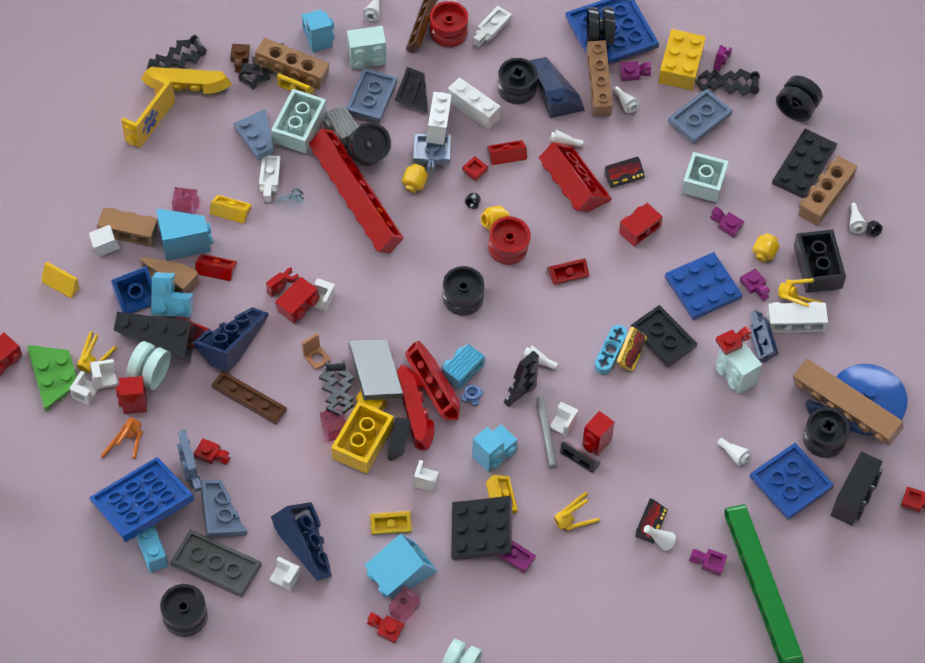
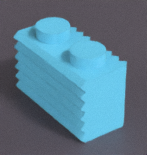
M466 344L464 347L457 349L451 360L447 359L443 363L442 372L446 379L460 390L484 367L485 356L470 346V344Z
M155 525L138 534L136 538L149 572L152 573L168 566L167 556Z

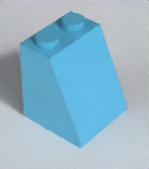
M156 209L166 261L211 252L210 244H213L210 223H206L204 216Z
M403 534L398 535L364 565L368 570L366 573L373 582L376 581L380 586L378 587L379 592L384 597L388 596L392 599L399 597L437 572V569L418 544Z

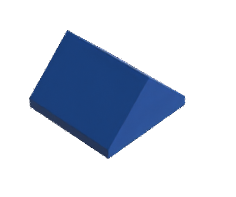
M147 266L111 280L114 296L122 312L132 313L151 305L152 279Z

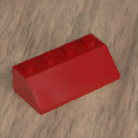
M552 142L538 157L542 162L543 168L549 171L552 175V180L561 187V192L572 202V207L576 211L589 212L612 200L611 196L573 146Z

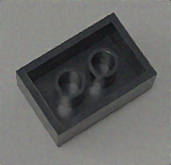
M834 230L797 233L794 250L802 279H814V282L803 283L805 292L843 289L846 274Z
M862 451L860 452L836 498L830 516L853 526L855 520H860L864 508L868 505L884 471L880 469L883 461Z

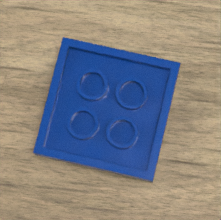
M715 252L665 273L667 282L692 320L742 299L743 294Z
M796 443L754 470L749 476L787 520L834 487V484Z

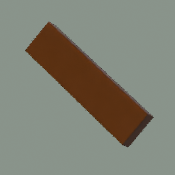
M423 0L406 47L408 52L412 53L421 47L430 22V12L436 5L437 0Z
M224 371L212 383L214 390L275 425L287 411V407Z

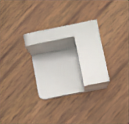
M110 225L89 233L93 248L99 257L120 249Z
M317 278L314 286L318 289L320 299L313 308L327 312L335 296V284Z
M113 359L90 363L94 390L117 386Z
M82 371L69 388L73 399L88 406L99 391V389L94 390L93 382L87 380L85 372Z
M560 402L557 407V415L551 423L550 429L567 437L577 421L578 409Z
M419 460L414 475V487L433 492L439 472L424 468V461Z
M278 557L276 560L277 567L270 577V582L291 592L300 577V567Z

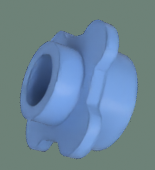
M467 385L464 394L461 395V400L471 402L472 405H478L479 398L483 395V390L475 385Z

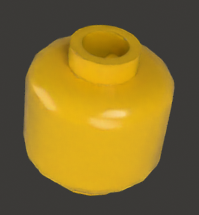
M412 164V166L406 168L401 182L407 191L416 193V191L424 189L428 173L423 166Z
M500 205L488 207L481 214V223L483 227L490 231L494 222L499 218L510 217V215Z
M765 233L757 238L752 251L756 255L755 258L761 262H766V260L772 261L780 248V244L775 236Z

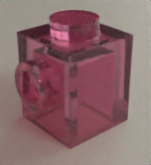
M175 187L172 198L173 211L196 214V209L200 208L201 197H198L197 189Z
M327 410L320 412V423L325 442L337 439L346 423L344 415L337 416Z

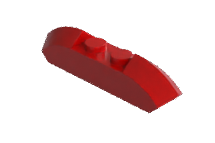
M419 340L412 343L405 352V357L440 416L446 421L459 420V400L436 360Z
M404 364L397 370V375L403 392L402 401L406 416L410 420L409 427L413 442L417 449L421 451L428 450L434 438V422L429 419L427 408L422 406L424 398L420 390L424 388L414 370Z

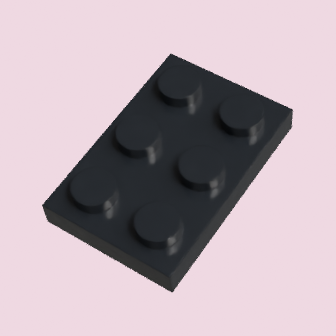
M658 305L631 324V327L636 328L647 337L645 345L667 367H670L694 350L698 344L661 305Z

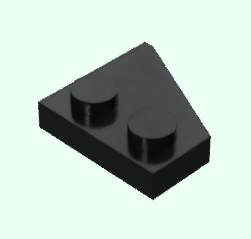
M407 67L394 101L428 113L425 73Z

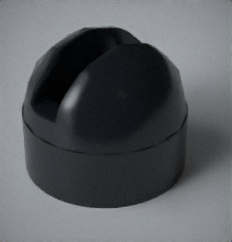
M470 193L465 199V204L472 209L478 208L481 202L478 193Z
M872 220L867 223L866 230L871 236L875 237L881 234L883 227L878 221Z

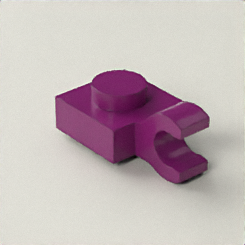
M719 46L714 62V70L720 71L722 65H726L727 59L732 53L731 47L726 50L727 47Z
M638 61L620 63L621 80L632 81L639 80L641 75L650 76L651 62H645L639 66Z
M715 207L711 212L710 218L719 223L718 228L733 238L744 225L742 219L730 212L725 215L718 207Z
M756 268L740 276V282L750 294L756 292L762 301L769 298L768 293L770 289L766 286L767 281Z
M693 549L689 561L695 564L701 563L703 564L702 570L721 576L727 555L708 549L707 553Z

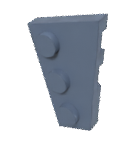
M266 109L233 123L234 129L257 160L274 153Z
M201 480L206 537L247 535L248 531L240 521V516L237 510L235 511L222 480Z

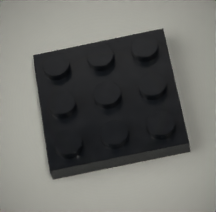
M511 496L452 502L451 557L453 560L512 554Z

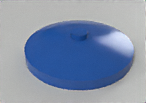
M857 364L844 369L836 376V378L900 420L903 419L908 403L907 393L902 382L889 370L873 364ZM853 421L849 423L851 431L862 435H872L869 432L864 433Z

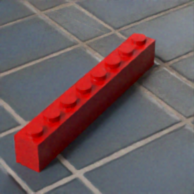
M321 129L309 142L312 153L321 162V167L326 170L330 176L329 179L336 185L338 193L347 202V207L352 210L357 222L362 225L366 236L373 242L374 248L378 252L391 253L404 237L335 132Z

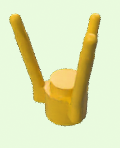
M813 278L787 279L786 283H781L779 286L778 296L782 299L790 300L805 307H809V304L806 302L816 301L824 303L797 295L798 289L794 284L814 282Z
M92 331L88 334L82 354L76 365L78 369L85 373L91 372L90 363L96 360L91 355V352L99 335L95 334L90 344L93 335ZM112 347L99 361L106 360L117 347Z
M584 492L554 516L555 523L560 530L565 528L568 532L573 528L600 521L599 518L572 524L574 521L572 513L588 502V499L581 501L588 495V492Z

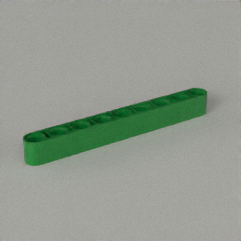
M740 504L725 508L724 515L778 662L804 663L801 649L746 505Z

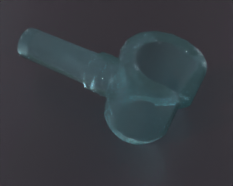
M295 188L291 191V194L277 197V201L294 199L300 203L304 200L301 196L304 193L300 189Z

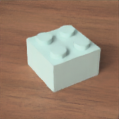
M382 26L347 31L348 56L351 70L386 65V40Z
M693 152L683 181L682 193L717 203L729 161Z
M742 342L743 346L741 349L726 356L719 349L716 363L718 373L726 378L730 388L738 394L758 383L762 367L760 361L744 342Z

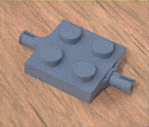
M427 133L414 134L413 164H428V172L431 171V167L432 172L435 171V164L450 165L451 135H445L444 145L426 142Z
M180 430L178 432L180 443L177 444L185 480L186 482L190 481L191 487L194 488L195 492H199L203 488L200 476L197 474L190 440H188L186 430Z

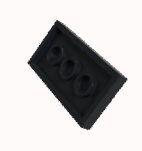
M805 128L773 178L772 184L800 198H806L810 188L815 184L837 148L838 143Z

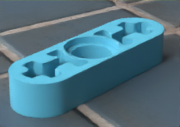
M615 325L611 328L595 360V370L599 374L605 375L612 370L627 337V329L624 326ZM618 332L622 333L621 335H619L617 341H615V335L618 334ZM613 346L616 348V352L609 353L606 351V348ZM605 358H607V365L601 367L600 365L603 364Z

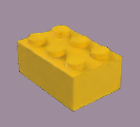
M671 29L658 83L693 91L704 51L706 36Z
M358 401L331 447L332 459L368 474L393 430L394 416Z

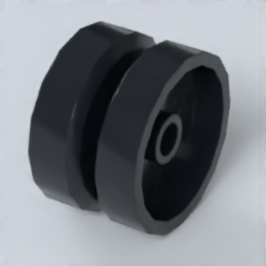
M588 7L586 21L587 43L588 41H600L601 35V40H606V46H614L616 30L614 8L603 7L600 18V12L597 7Z
M524 58L506 60L498 71V93L501 98L512 104L529 102L537 91L538 73L535 65Z
M796 75L787 80L784 88L776 97V104L786 117L794 121L804 122L811 118L815 109L821 103L823 95L821 89L812 80Z
M368 122L360 125L350 133L347 139L348 154L354 162L364 166L378 163L388 155L391 149L390 135L378 123Z
M459 266L449 270L444 276L442 297L443 303L449 311L458 315H470L478 311L482 306L485 284L480 272L472 267Z
M828 407L817 409L811 413L803 433V443L807 450L821 458L837 456L844 449L850 432L848 419L839 410Z
M184 583L174 585L161 598V614L164 625L169 632L176 636L187 637L198 633L205 626L208 617L205 598L197 587Z

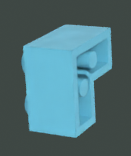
M321 9L302 14V27L312 52L333 47L332 40L335 39L333 32L334 23L332 18L328 17L327 12H323Z
M156 272L152 277L151 315L191 316L193 312V293L174 292L175 273Z
M502 424L494 431L486 427L473 438L472 457L487 472H490L493 468L497 469L506 457H511L515 454L518 439Z

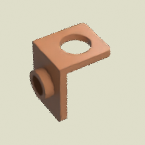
M318 333L302 342L303 356L315 370L326 365V361L328 363L331 361L330 357L320 347ZM316 354L323 356V360L319 363L312 360V357Z

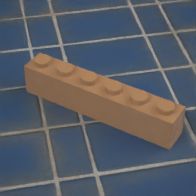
M808 358L805 359L793 375L794 385L799 390H806L814 400L818 402L821 400L826 404V407L839 410L846 416L849 423L853 421L861 431L874 435L875 440L881 444L886 443L890 446L904 428L902 420Z

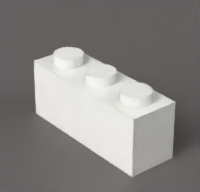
M460 77L448 87L447 94H452L451 104L487 130L500 120L501 106Z
M443 92L433 93L426 142L444 145L452 94Z
M815 301L808 303L809 307L795 302L768 304L766 317L772 333L825 332L828 324L826 303Z

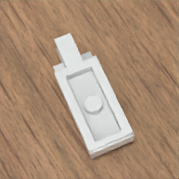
M497 6L477 26L473 44L480 47L485 41L489 42L512 19V14Z
M269 155L262 158L259 189L260 192H263L264 202H271L272 193H277L281 156Z

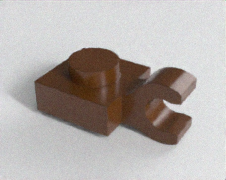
M232 44L230 60L234 62L235 72L242 70V63H249V44Z

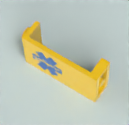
M158 73L153 77L156 96L136 123L124 117L121 119L124 138L129 145L141 148L175 103L172 80Z

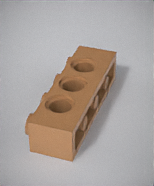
M265 37L255 52L254 64L317 89L322 87L329 75L330 63Z
M606 40L588 41L586 56L593 116L611 115L613 103Z
M839 155L835 161L829 163L826 169L827 172L819 176L818 184L810 188L809 196L803 198L799 204V216L816 226L821 223L855 177L857 165Z

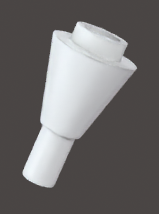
M380 0L371 1L364 9L363 16L365 19L374 22L380 18Z
M618 86L614 87L613 92L619 97L624 111L628 114L635 112L639 107V100L623 92Z
M555 129V132H551L549 143L554 142L580 148L583 147L584 142L573 139Z
M851 203L849 205L851 211L849 230L852 233L859 234L864 232L868 225L858 211L857 204Z
M533 345L531 348L526 347L522 358L535 351L539 355V365L547 366L553 370L556 369L558 363L548 359Z
M723 438L718 440L717 444L726 450L738 466L746 465L750 461V450L730 444Z
M649 525L644 527V532L652 536L662 550L667 551L674 546L676 536L673 532L654 529Z

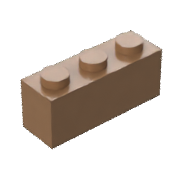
M104 207L97 223V229L110 225L114 238L117 240L153 247L159 231L157 218L138 215L134 212L119 211L115 208Z

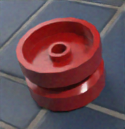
M444 1L432 8L430 12V36L435 43L444 47H454L466 40L468 36V12L460 3Z
M509 216L499 218L494 222L488 238L487 249L490 256L495 261L504 265H513L523 260L528 252L531 238L528 225L521 219Z

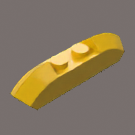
M150 67L141 77L145 84L154 88L153 77L158 73L172 80L175 91L189 89L193 92H199L203 90V94L220 92L232 85L222 71Z

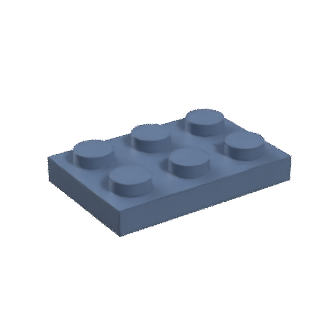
M363 68L346 107L349 113L353 116L380 123L398 82V77Z
M705 89L668 118V122L694 144L732 115V109L708 89Z

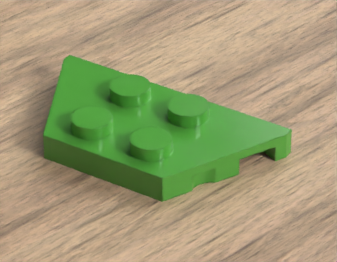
M28 345L45 411L51 409L50 406L57 400L61 401L70 392L69 388L77 378L69 350Z

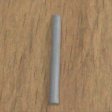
M538 396L536 399L549 468H555L557 463L544 396Z

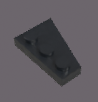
M532 351L518 364L513 377L515 382L508 389V392L511 394L503 402L508 407L527 392L533 391L537 386L539 355L535 351Z

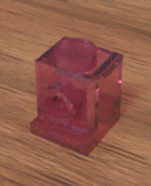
M404 585L402 590L389 604L391 616L396 620L401 619L403 622H406L420 606V596Z

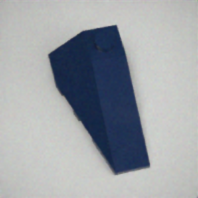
M547 57L529 60L537 68V85L550 118L584 111L579 94Z
M252 307L234 316L233 321L227 324L223 322L219 324V328L213 331L210 329L205 331L193 344L210 366L228 372L239 361L267 319L268 312Z
M312 502L286 506L272 515L271 520L278 535L317 581L331 578L332 574L328 556L323 552L322 544L325 543L324 538L320 536L318 529L321 524Z

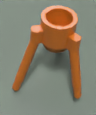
M128 418L125 425L122 426L119 433L101 454V457L104 458L115 444L117 446L120 445L126 436L130 439L136 437L132 459H135L140 437L143 434L140 430L142 427L141 422L134 418Z

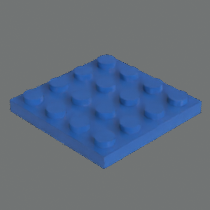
M601 0L565 12L569 25L586 53L587 8L597 7L600 12V18L603 7L614 8L616 30L614 46H606L608 64L659 48V42L635 0Z
M158 457L89 497L91 503L124 542L133 539L138 534L195 501L193 494Z

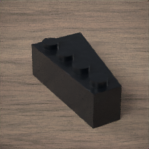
M117 312L114 325L115 332L137 342L146 341L153 344L155 349L160 347L169 351L171 356L188 363L191 362L193 342L197 325L193 322Z

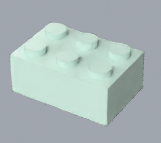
M292 89L271 130L272 143L306 154L310 147L309 142L315 137L325 117V112L327 111L326 99Z

